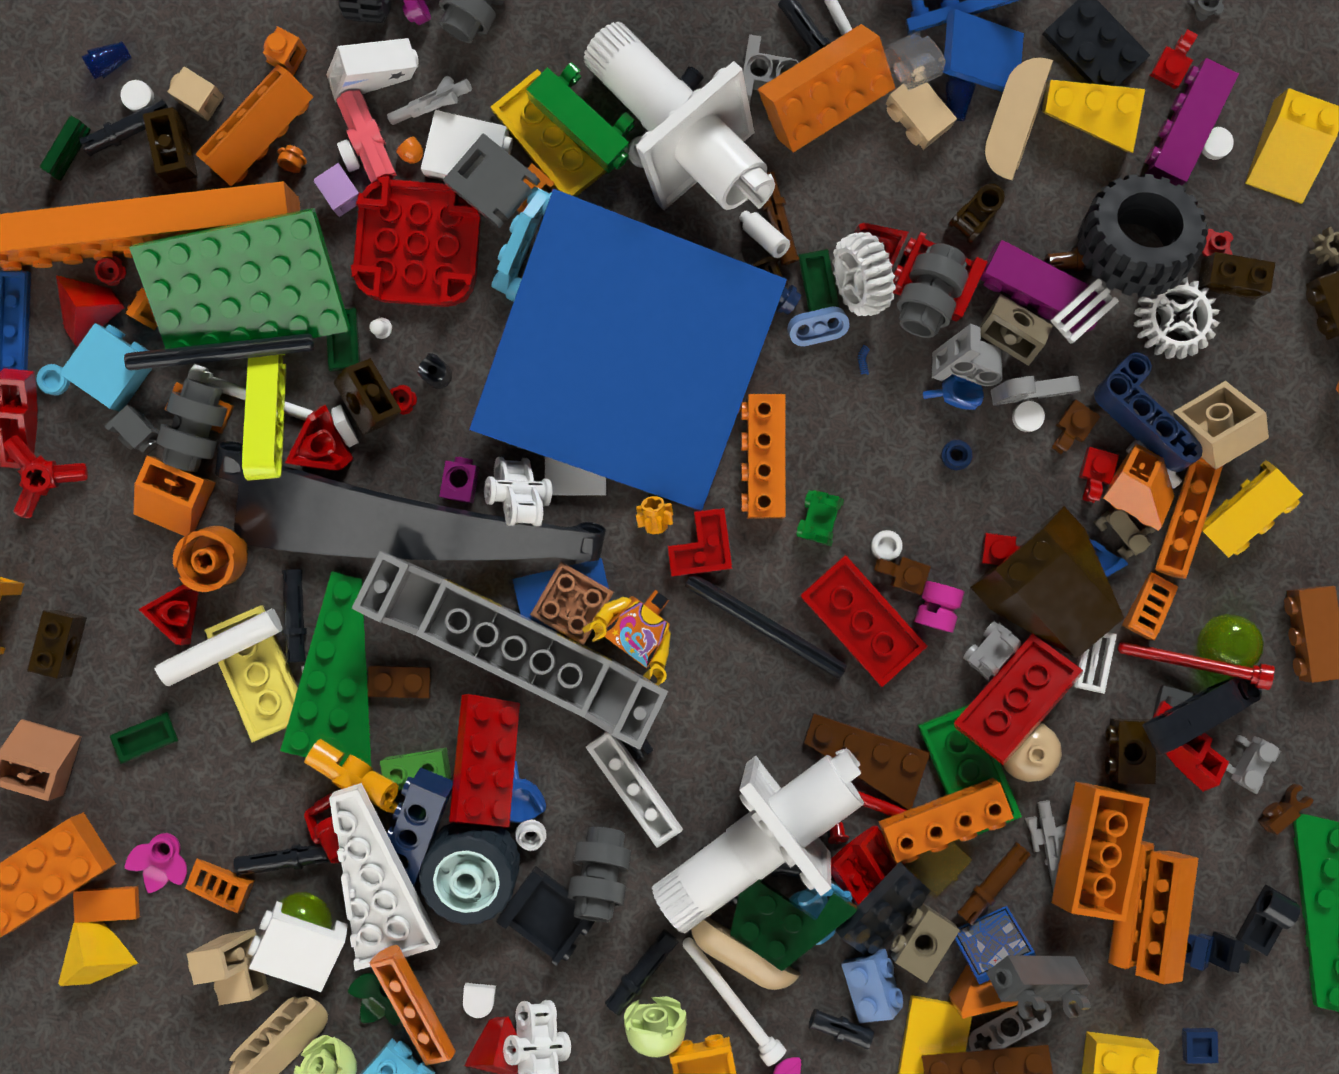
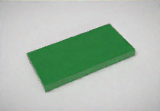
M970 704L917 725L946 795L994 778L1001 783L1014 817L1006 821V823L1022 817L1000 762L954 727V722ZM987 828L982 831L977 832V835L989 831V829Z

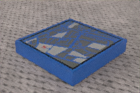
M1007 906L978 918L973 925L967 923L958 927L960 931L955 941L979 985L990 980L986 972L1006 956H1036Z

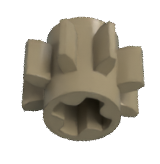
M1328 227L1322 231V235L1318 234L1311 239L1315 246L1309 252L1316 255L1318 265L1329 261V265L1333 267L1339 264V231L1334 232L1332 227Z

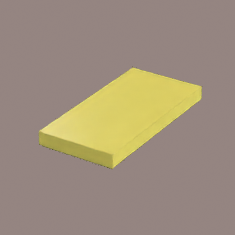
M263 605L258 606L204 631L207 638L210 639L265 612ZM276 635L218 662L251 742L287 728L298 690L289 665L285 662L286 658Z

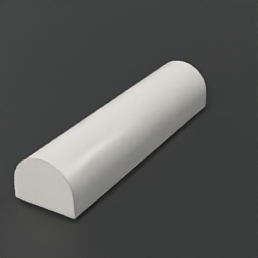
M271 608L159 663L154 669L160 680L166 686H171L281 632L282 625L276 611Z
M605 731L586 746L588 752L656 848L682 832L683 828L621 740Z

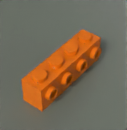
M277 64L195 155L232 187L235 183L242 181L246 177L248 168L256 160L262 159L267 154L269 145L288 131L291 121L308 109L309 102L313 99V96L288 70Z
M748 394L747 402L741 403V420H747V432H741V451H747V463H741V481H747V493H741V512H747V518L783 519L786 517L785 394Z
M991 778L878 822L892 858L896 863L902 862L906 864L917 860L919 854L929 850L933 853L942 851L948 847V843L958 839L960 841L971 840L977 836V832L984 829H1000L1006 825V821L1014 817L1001 783Z
M1174 851L1151 852L1136 976L1161 984L1183 981L1198 857Z

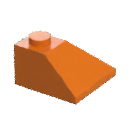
M968 963L949 993L950 1001L962 1019L1018 1005V1001L1001 1002L990 980L979 985Z

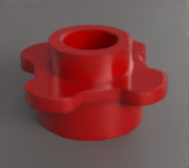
M1208 229L1207 242L1202 254L1205 257L1214 252L1232 255L1230 242L1233 241V235L1228 231L1219 233L1213 229Z

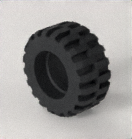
M1137 174L1128 175L1123 180L1117 178L1109 182L1108 186L1102 187L1092 200L1077 236L1079 239L1077 244L1079 254L1084 255L1082 262L1087 269H1092L1091 275L1095 279L1103 280L1106 283L1105 287L1114 290V288L1122 290L1121 294L1128 296L1138 293V297H1147L1152 292L1155 295L1166 293L1168 289L1177 287L1187 277L1204 250L1207 242L1206 236L1208 235V225L1204 222L1206 219L1202 208H1197L1198 201L1193 195L1188 196L1185 193L1186 189L1179 184L1175 186L1169 183L1170 179L1164 177L1156 179L1151 174H1143L1142 177H1137ZM1136 224L1146 227L1159 237L1164 247L1151 248L1139 245L1129 239L1119 225Z

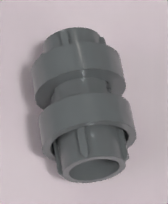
M440 0L439 6L444 15L439 24L456 39L465 43H472L476 33L487 34L492 26L496 13L491 5H502L505 0Z
M937 243L928 247L926 253L916 257L909 274V278L913 283L904 286L897 303V308L901 312L898 319L900 320V326L904 330L919 337L931 338L938 334L940 328L950 324L956 309V302L953 298L961 296L969 277L965 269L967 264L965 261L966 257L960 250L947 244Z
M186 378L181 393L171 391L166 410L175 414L172 425L161 424L156 440L157 444L165 447L161 458L164 464L185 471L198 472L202 458H213L218 440L209 436L212 425L222 427L228 409L219 405L223 389Z
M589 827L586 841L576 843L573 863L582 867L581 875L570 878L567 896L569 899L576 901L574 917L595 922H611L614 907L624 905L626 885L617 882L619 872L629 871L631 851L624 848V832L606 827Z

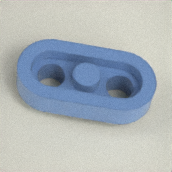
M828 307L796 315L790 320L787 331L794 344L809 346L838 339L845 335L849 329V319L841 308ZM836 318L833 323H827L829 319ZM806 325L803 330H798L800 326Z

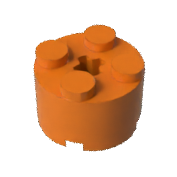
M209 526L189 533L179 540L173 552L174 569L177 568L181 576L179 579L185 586L198 592L214 591L235 582L243 574L247 564V543L234 531L223 526Z

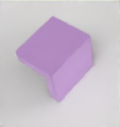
M339 163L314 179L315 184L339 217L357 206L356 201L359 192Z

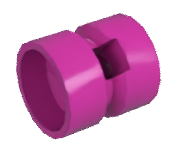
M926 581L921 596L925 603L919 605L914 622L953 633L958 618L954 612L955 609L961 608L965 591L940 583Z

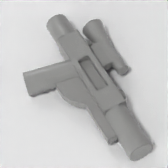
M445 76L436 90L409 102L408 105L388 113V120L392 125H395L408 118L418 117L442 106L457 104L459 96L472 91L471 84L467 79L454 84V80L451 77Z
M1046 800L1037 802L1041 828L1037 829L1036 816L1025 818L1031 834L1033 851L1039 852V845L1044 844L1046 853L1045 865H1048L1054 892L1067 823L1058 827L1055 826L1050 801Z

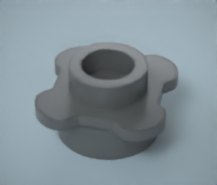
M1188 0L1189 4L1195 9V18L1198 21H1205L1208 16L1213 14L1220 15L1224 10L1222 0ZM1205 1L1208 2V6L1204 5Z

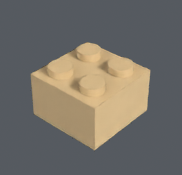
M1227 381L1222 382L1173 411L1174 419L1200 442L1203 449L1201 457L1214 469H1218L1269 438L1266 412Z

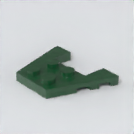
M763 878L762 880H757L739 894L730 935L783 971L854 915L859 907L834 891L820 915L816 918L765 883Z

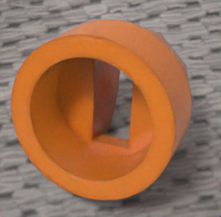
M412 136L397 148L396 153L403 161L414 164L423 157V148L419 141Z

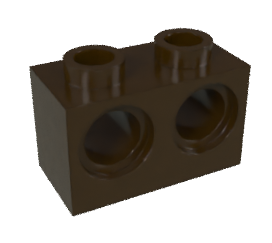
M1214 252L1202 259L1198 289L1209 288L1208 291L1258 299L1271 293L1276 262Z

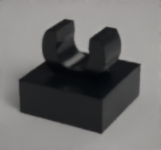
M1213 931L1214 939L1209 962L1227 971L1239 973L1241 963H1249L1251 951L1244 949V941L1225 933Z

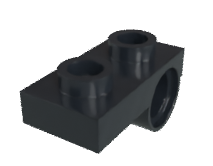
M1265 884L1236 938L1268 956L1282 929L1291 928L1298 920L1300 906L1296 901Z

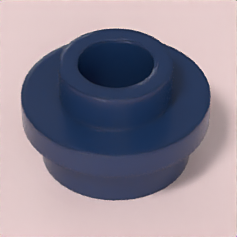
M791 285L788 289L784 287L776 309L778 313L784 312L789 315L798 304L801 294L797 292V288L794 285Z
M950 441L942 449V462L951 470H962L970 464L972 450L964 441ZM953 450L961 452V459L959 461L952 459L951 453Z

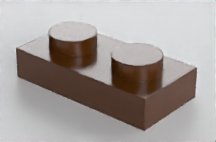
M369 666L368 697L430 698L431 667Z

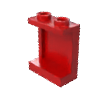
M920 232L916 239L910 237L903 251V255L907 256L903 267L897 265L893 273L895 275L893 283L896 286L893 293L899 296L905 285L913 283L909 278V274L916 257L926 253L928 247L936 244L925 239L926 234ZM976 257L974 260L966 258L967 264L965 269L969 277L961 296L953 298L956 302V309L951 320L957 322L963 317L988 261Z

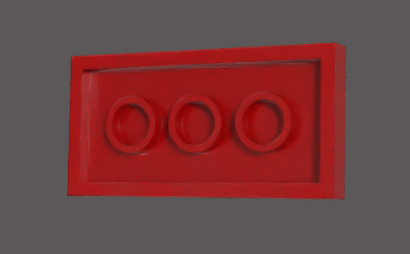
M846 555L842 556L799 595L880 687L887 684L928 647Z
M1031 634L954 722V727L1002 765H1005L1081 677L1083 669L1037 636Z
M472 694L461 696L449 822L509 827L520 703Z

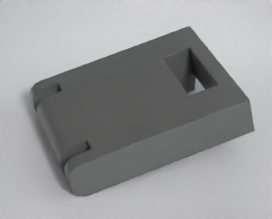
M484 133L443 179L450 189L498 228H501L504 223L495 215L497 210L509 219L533 192L523 180L526 178L535 186L540 182L534 173ZM482 154L484 157L483 161L467 179L464 178L463 175Z

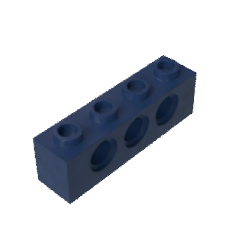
M421 767L414 778H407L401 792L402 795L406 796L405 800L398 803L392 817L393 820L397 821L395 827L391 826L387 832L414 888L419 880V874L422 869L421 865L437 833L453 788L452 780Z

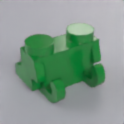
M809 490L805 498V508H809L806 520L801 519L798 524L797 537L832 547L833 540L831 539L834 534L832 531L838 510L843 506L844 499L825 492Z

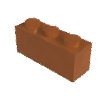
M1316 586L1286 590L1287 597L1284 600V608L1291 619L1292 628L1289 629L1288 636L1290 643L1295 646L1296 658L1293 660V669L1295 674L1299 676V681L1314 683L1339 679V607L1336 586Z

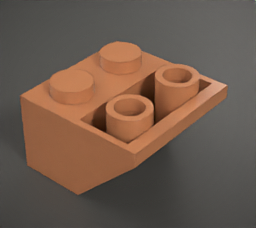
M24 719L20 720L0 748V787L46 801L64 796L82 736Z

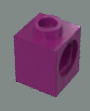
M455 457L454 462L445 461L439 497L474 503L480 468L472 465V459ZM464 471L468 476V481L465 486L457 488L453 483V477L457 472Z

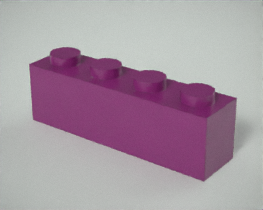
M1205 58L1197 67L1193 65L1184 79V83L1188 85L1184 93L1180 92L1171 106V110L1175 112L1171 120L1166 119L1159 130L1158 136L1162 139L1158 147H1152L1145 159V163L1148 164L1145 174L1154 175L1156 179H1161V177L1170 179L1169 183L1175 186L1178 184L1182 186L1188 181L1239 73L1208 58Z
M1003 240L993 246L986 260L988 263L980 278L984 282V286L994 292L1002 291L1010 295V299L1021 306L1029 305L1037 309V313L1048 320L1053 319L1089 286ZM1094 290L1064 317L1061 322L1066 324L1092 301L1098 293ZM1104 300L1099 302L1069 331L1074 333L1106 302ZM1097 322L1094 325H1092L1086 332L1094 329Z

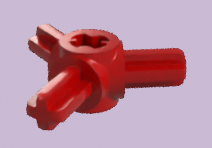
M18 435L12 436L3 443L5 450L21 468L17 472L21 475L19 485L23 489L14 507V513L22 518L29 519L33 516L41 495H47L50 488H58L59 483L86 481L88 479V468L85 463L57 465L54 460H45L42 455L36 457ZM37 470L42 471L41 477L44 478L42 481L37 480L38 475L34 473Z

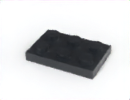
M1077 0L1042 34L1089 84L1119 86L1150 56L1098 0Z
M899 862L857 906L859 908L856 913L837 927L835 931L843 940L864 956H870L882 947L883 941L893 931L898 930L903 925L905 918L915 908L920 907L924 903L926 896L931 890Z

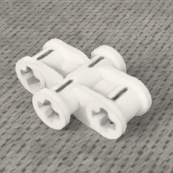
M497 457L494 465V477L488 476L485 481V502L489 505H492L494 502H503V511L508 526H514L515 523H532L534 527H539L543 520V506H549L551 502V481L545 478L542 481H534L528 458H522L521 461L504 460L503 457Z
M544 1000L540 1004H531L528 1001L520 1002L515 1015L517 1036L510 1035L504 1042L503 1053L505 1061L508 1065L518 1064V1074H559L558 1061H565L569 1058L571 1041L566 1032L557 1033V1012L554 1003L551 1000Z

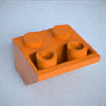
M1135 443L1117 469L1103 499L1110 502L1116 509L1123 510L1134 516L1142 524L1151 526L1159 531L1175 496L1164 458Z
M147 456L134 484L133 514L186 536L195 531L216 482L190 471L166 465L159 458Z

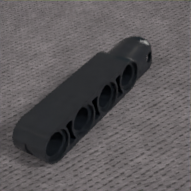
M1231 676L1147 721L1142 726L1156 754H1164L1184 745L1259 701L1262 697V690L1256 688L1255 684H1251L1250 680ZM1244 681H1245V682L1247 683V685H1248V690H1247V692H1246V690H1245V688H1244Z

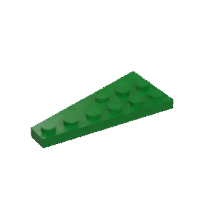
M331 571L280 749L281 752L307 757L314 744L319 739H322L345 753L339 764L340 766L344 764L350 754L371 766L364 615L351 609L362 588V579Z
M1299 813L1301 816L1293 821L1295 832L1294 845L1295 850H1297L1302 914L1306 927L1305 940L1309 952L1313 1004L1317 1007L1339 1012V821Z

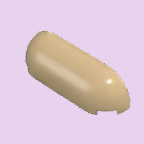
M1046 58L1026 60L1019 64L1008 77L985 146L986 160L990 168L1002 178L1013 181L1016 169L1018 170L1047 86L1046 81L1052 68L1053 60Z
M707 917L691 929L692 936L701 950L763 988L771 990L783 989L793 984L800 976V973L790 966L783 971L779 970L731 936V930L710 917Z
M307 996L291 997L285 1001L235 1050L229 1060L233 1062L229 1074H279L326 1026L328 1014L324 1006L317 1000Z

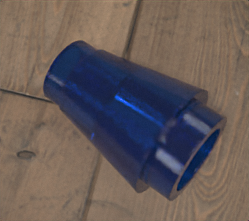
M122 41L89 49L87 54L81 56L94 79L101 76L103 79L126 63L127 60L132 59Z
M950 75L949 81L946 82L947 107L957 118L956 121H965L976 84Z

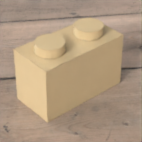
M919 72L893 91L886 102L888 106L887 112L892 120L895 122L900 121L907 129L906 136L915 146L919 144L923 150L948 131L957 119Z

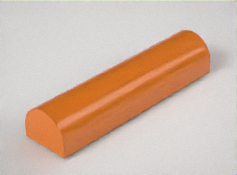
M1202 457L1188 466L1154 568L1155 571L1175 578L1186 579L1223 466L1214 469Z
M1141 841L1126 922L1114 920L1108 963L1124 969L1137 965L1151 852L1154 851L1155 847L1154 843Z
M392 945L383 949L372 958L369 964L425 1066L450 1061L456 1050L398 945Z

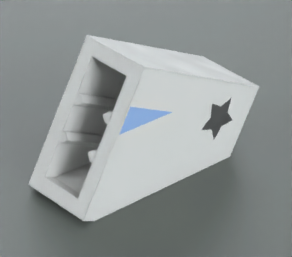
M409 38L338 46L326 74L335 102H337L336 99L342 93L349 90L360 89L362 94L410 80L418 68V55L411 48Z

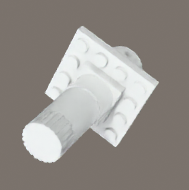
M613 22L595 34V37L588 44L587 50H585L584 63L641 121L642 126L648 131L635 146L657 204L663 210L667 209L698 182L725 210L734 209L748 199L760 209L772 195L775 182L772 175L767 174V165L744 143L755 132L742 68L733 61L726 68L718 70L712 80L702 89H697L693 92L623 23Z
M847 748L835 752L836 756L834 758L826 755L783 788L777 784L757 756H754L746 763L740 786L742 794L739 797L750 812L727 828L725 833L652 886L654 898L661 911L678 931H681V933L688 932L757 880H762L785 862L790 868L796 864L802 871L799 875L804 884L810 890L815 888L820 896L831 889V853L819 837L864 805L863 799L851 782L861 774V770L858 768L860 762Z

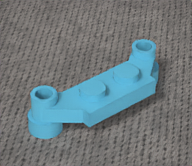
M536 186L532 188L533 192L527 198L528 205L525 210L520 212V215H517L511 223L510 232L512 234L508 244H504L499 252L498 260L500 263L497 267L499 272L492 281V288L506 294V298L514 302L521 282V278L517 277L551 196V193L549 194Z

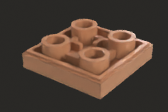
M561 561L530 615L584 645L593 629L584 633L583 627L593 622V618L601 607L609 602L614 591Z

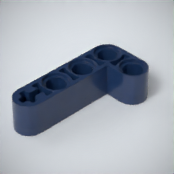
M1132 353L1118 364L1096 387L1094 391L1095 401L1137 441H1140L1148 450L1164 458L1166 468L1174 472L1182 471L1201 458L1202 446L1190 432L1139 386L1150 374L1152 365L1144 354Z

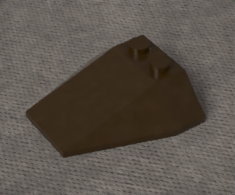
M1062 506L1040 526L1041 529L1000 565L996 568L992 567L970 588L993 612L1073 657L1078 658L1124 619V615L1086 529L1065 506Z

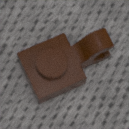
M1073 400L1056 424L1063 431L1051 448L1062 454L1069 450L1074 439L1083 442L1101 416L1078 400Z
M900 557L898 565L884 559H877L874 566V571L893 577L891 586L918 595H922L931 569L929 565L905 557Z
M1292 784L1285 792V801L1268 805L1262 812L1264 816L1258 822L1264 830L1278 835L1301 816L1299 812L1302 809L1308 808L1314 800L1311 797L1305 796L1298 801L1296 798L1297 793L1303 787L1299 784Z

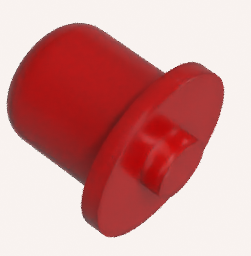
M839 822L829 830L830 837L828 838V843L842 844L849 840V836L845 834L842 822Z

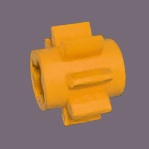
M651 496L644 499L641 506H636L638 528L645 526L647 533L660 534L666 531L668 525H673L672 504H664L662 498Z

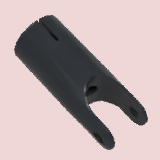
M428 353L426 358L420 363L417 374L435 389H442L448 386L449 381L452 379L450 367L433 353ZM430 370H437V373L430 374Z

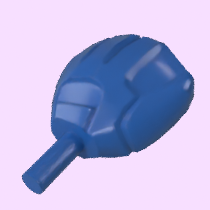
M952 374L943 381L942 389L923 391V398L943 396L944 402L951 406L974 410L982 404L984 392L981 385Z
M515 761L510 822L522 823L527 820H534L546 810V802L536 785H533L532 782L526 779L519 778L517 761Z

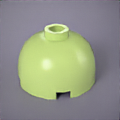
M667 996L651 997L657 1004L639 1005V1000L634 1001L624 1014V1027L630 1045L638 1053L648 1057H662L674 1052L684 1040L687 1026L686 1011L681 1009L680 1002Z
M322 1035L312 1040L303 1050L301 1056L305 1058L301 1063V1067L295 1066L294 1074H356L357 1061L352 1049L344 1042L335 1037Z

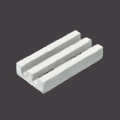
M1099 278L1092 282L1050 320L1070 344L1075 342L1119 302L1116 297H1112L1109 294L1111 291L1108 288H1104L1101 285L1103 282ZM1095 290L1098 295L1064 325L1061 320ZM1102 300L1106 302V304H1104L1095 314H1093L1085 323H1083L1074 333L1071 334L1069 330L1078 321H1080L1088 312H1090L1099 302H1101Z
M1108 632L1103 636V638H1107L1098 685H1093L1102 638L1093 644L1086 683L1082 682L1089 649L1078 657L1077 666L1083 669V674L1072 687L1105 694L1117 634Z

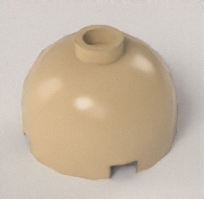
M1040 723L1003 767L1016 779L1026 782L1042 781L1051 776L1058 768L1062 757L1061 743L1050 728Z

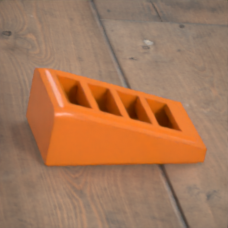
M1150 572L1122 626L1147 640L1155 641L1178 586ZM1153 584L1167 590L1165 596L1153 590ZM1151 595L1162 601L1160 606L1147 600L1148 596ZM1144 605L1156 611L1155 615L1152 616L1143 611ZM1141 616L1150 621L1149 626L1138 621L1139 617Z
M196 859L185 889L227 910L239 913L245 907L255 880L245 876L237 877L232 871ZM201 870H204L207 873L202 886L196 885ZM214 875L217 879L213 890H209L208 886ZM224 880L228 883L222 895L219 893V890ZM233 886L238 887L234 899L230 898Z

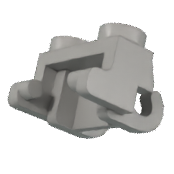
M995 621L985 630L983 636L986 639L979 647L975 644L972 645L963 657L969 665L989 682L992 680L993 675L995 676L999 672L1002 665L1021 646V641L1011 631Z
M1237 735L1235 741L1247 748L1236 768L1228 764L1226 771L1233 774L1231 777L1233 782L1258 794L1263 785V777L1271 762L1276 761L1281 751L1274 744L1254 736L1250 742L1247 738Z

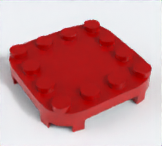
M389 176L377 177V181L369 184L362 193L359 192L356 201L358 218L354 263L351 265V274L359 289L371 299L385 303L449 307L466 302L465 300H468L469 295L474 290L477 278L481 213L443 183L393 180Z

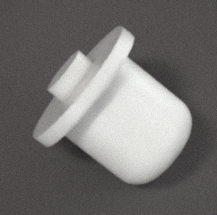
M380 317L370 323L369 329L375 334L376 338L384 339L390 336L392 325L388 319Z

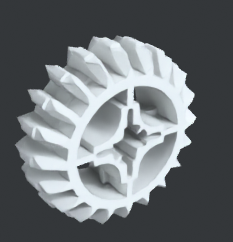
M856 232L842 238L841 241L837 242L836 249L833 252L835 259L832 260L835 268L833 274L836 277L835 284L838 285L839 295H842L843 303L848 305L849 310L857 316L879 314L880 311L890 307L891 301L894 299L893 291L896 289L893 283L895 278L892 272L893 264L889 261V253L885 252L883 242L879 243L878 237L876 235L872 236L870 232Z
M1186 277L1177 287L1168 289L1166 293L1155 295L1152 292L1150 296L1139 298L1138 303L1141 308H1137L1133 314L1142 317V319L1134 322L1133 326H1143L1144 331L1140 332L1137 337H1148L1149 340L1145 343L1144 347L1150 348L1156 345L1154 355H1160L1165 352L1166 359L1173 358L1175 354L1178 359L1186 358L1187 354L1190 356L1197 354L1198 348H1206L1208 346L1207 340L1214 338L1216 335L1212 328L1217 327L1220 323L1212 319L1213 316L1219 314L1220 310L1211 308V304L1215 302L1216 298H1206L1205 295L1208 293L1209 288H1203L1199 291V281H1193L1188 284V278ZM1166 296H1180L1185 298L1187 302L1178 304L1173 299L1169 300ZM1156 309L1161 316L1160 326H1158L1156 320ZM1184 310L1179 315L1180 319L1177 320L1180 322H1176L1170 326V324L1174 321L1173 317L1176 316L1175 313H1179L1180 311ZM1194 310L1196 311V314H1197V324L1195 323V321H1194V319H1193V311H1194ZM1175 331L1180 336L1185 335L1188 341L1173 340L1167 337L1166 334Z

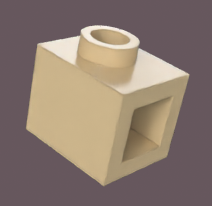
M183 67L180 73L173 76L170 88L167 91L178 103L209 121L224 98V95L215 85L186 67Z

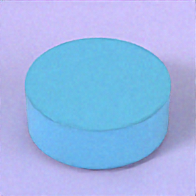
M48 364L39 370L36 382L42 392L49 395H60L68 389L70 381L59 374L63 367Z

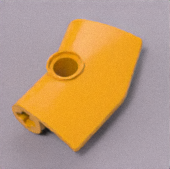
M319 739L314 744L304 761L305 764L331 779L332 783L340 789L362 783L372 804L386 812H395L398 805L394 801L399 788L397 783L373 771L371 766L351 754L341 767L339 764L345 753L322 739Z

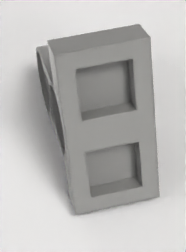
M750 34L743 69L749 105L752 89L758 90L764 84L799 63L792 58L759 53L761 36ZM761 68L766 74L757 77L751 73V70Z
M969 324L932 352V378L944 381L953 374L982 386L996 385L1002 381V351L1000 348L982 341L981 328Z

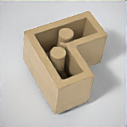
M255 929L222 935L187 953L188 968L192 976L193 985L214 982V990L217 993L219 1005L249 1001L268 990L265 974L249 969L252 955L248 954V950L256 935Z

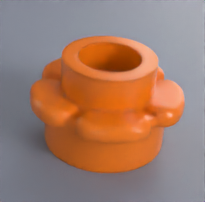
M287 145L286 148L281 147L277 151L279 154L277 163L286 171L299 173L302 166L307 164L303 151L296 146Z

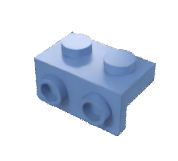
M879 949L872 956L844 960L841 965L859 1023L893 1020L903 1008V995L901 990L897 988L894 978V965L892 960L888 958L886 949Z

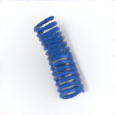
M863 345L859 352L862 355H858L859 358L857 359H863L858 360V366L861 368L859 370L863 372L860 374L868 375L866 357L870 349Z

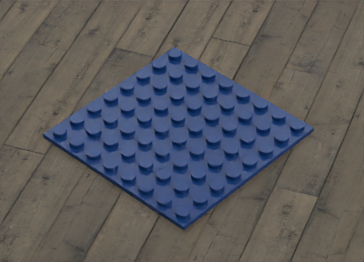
M553 188L469 430L702 511L787 279Z

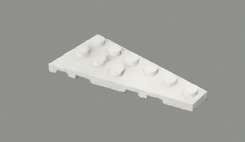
M362 783L334 791L329 800L334 832L338 836L339 849L337 854L339 862L342 863L343 874L341 881L346 915L351 924L352 934L350 942L351 947H354L355 971L371 967L369 962L383 949L392 945H398L405 957L437 948L440 939Z

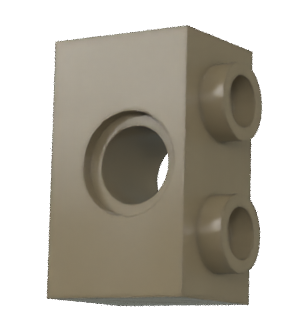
M1002 294L999 295L988 310L980 325L982 338L1028 366L1045 346L1053 327L1050 323Z
M923 903L920 909L915 908L911 912L907 920L909 927L903 935H897L890 950L893 951L891 957L896 964L927 983L960 929L953 922ZM920 935H928L929 941L925 946H915V941Z

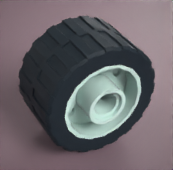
M451 822L442 827L429 846L419 874L420 890L428 906L437 915L446 918L447 921L461 923V925L481 924L486 920L495 918L499 912H502L512 897L520 868V854L517 851L515 840L510 836L511 834L502 827Z

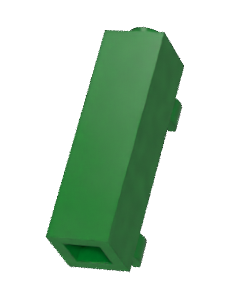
M569 63L559 77L547 67L526 89L529 100L608 174L614 168L620 169L629 159V142L624 137L634 129L635 125L633 123L635 120L625 112L612 127L571 89L582 77L579 74L581 70L575 64Z

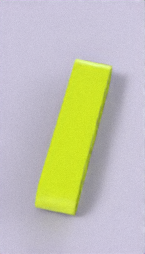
M285 354L248 358L242 469L247 481L281 477L286 364H283L282 355Z

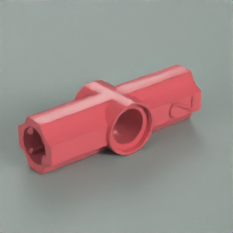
M359 89L342 93L336 101L348 127L346 131L356 154L360 156L369 180L373 183L378 180L377 177L389 176L393 179L397 175L385 149L386 142L381 136V130L376 120L371 116L370 109L362 92Z

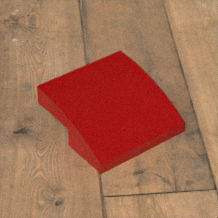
M872 826L854 838L831 858V875L843 891L851 892L853 897L851 901L858 906L898 863L892 858L885 838L878 826Z

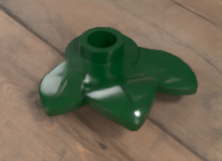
M365 973L353 981L348 989V993L363 999L360 1008L362 1023L374 1022L384 1016L394 1026L401 1021L375 974Z

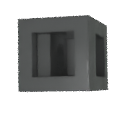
M126 405L105 425L108 431L120 433L118 439L130 450L134 448L140 450L145 455L158 445L156 440L159 431L135 407Z

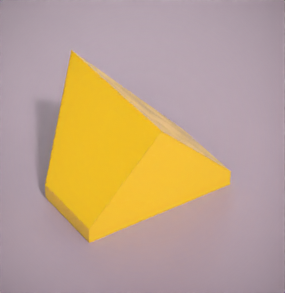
M73 923L58 984L60 986L92 984L129 968L138 962L105 923Z

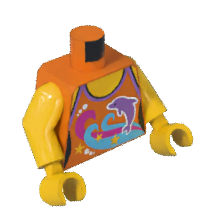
M654 590L644 604L634 596L629 598L621 597L605 603L593 618V622L583 627L584 633L591 629L595 631V637L592 639V642L605 637L646 669L650 665L651 669L643 675L646 679L650 680L653 674L657 678V685L662 684L666 680L667 675L664 669L669 655L671 633L669 631L670 624L660 617L659 614L669 600L658 591Z

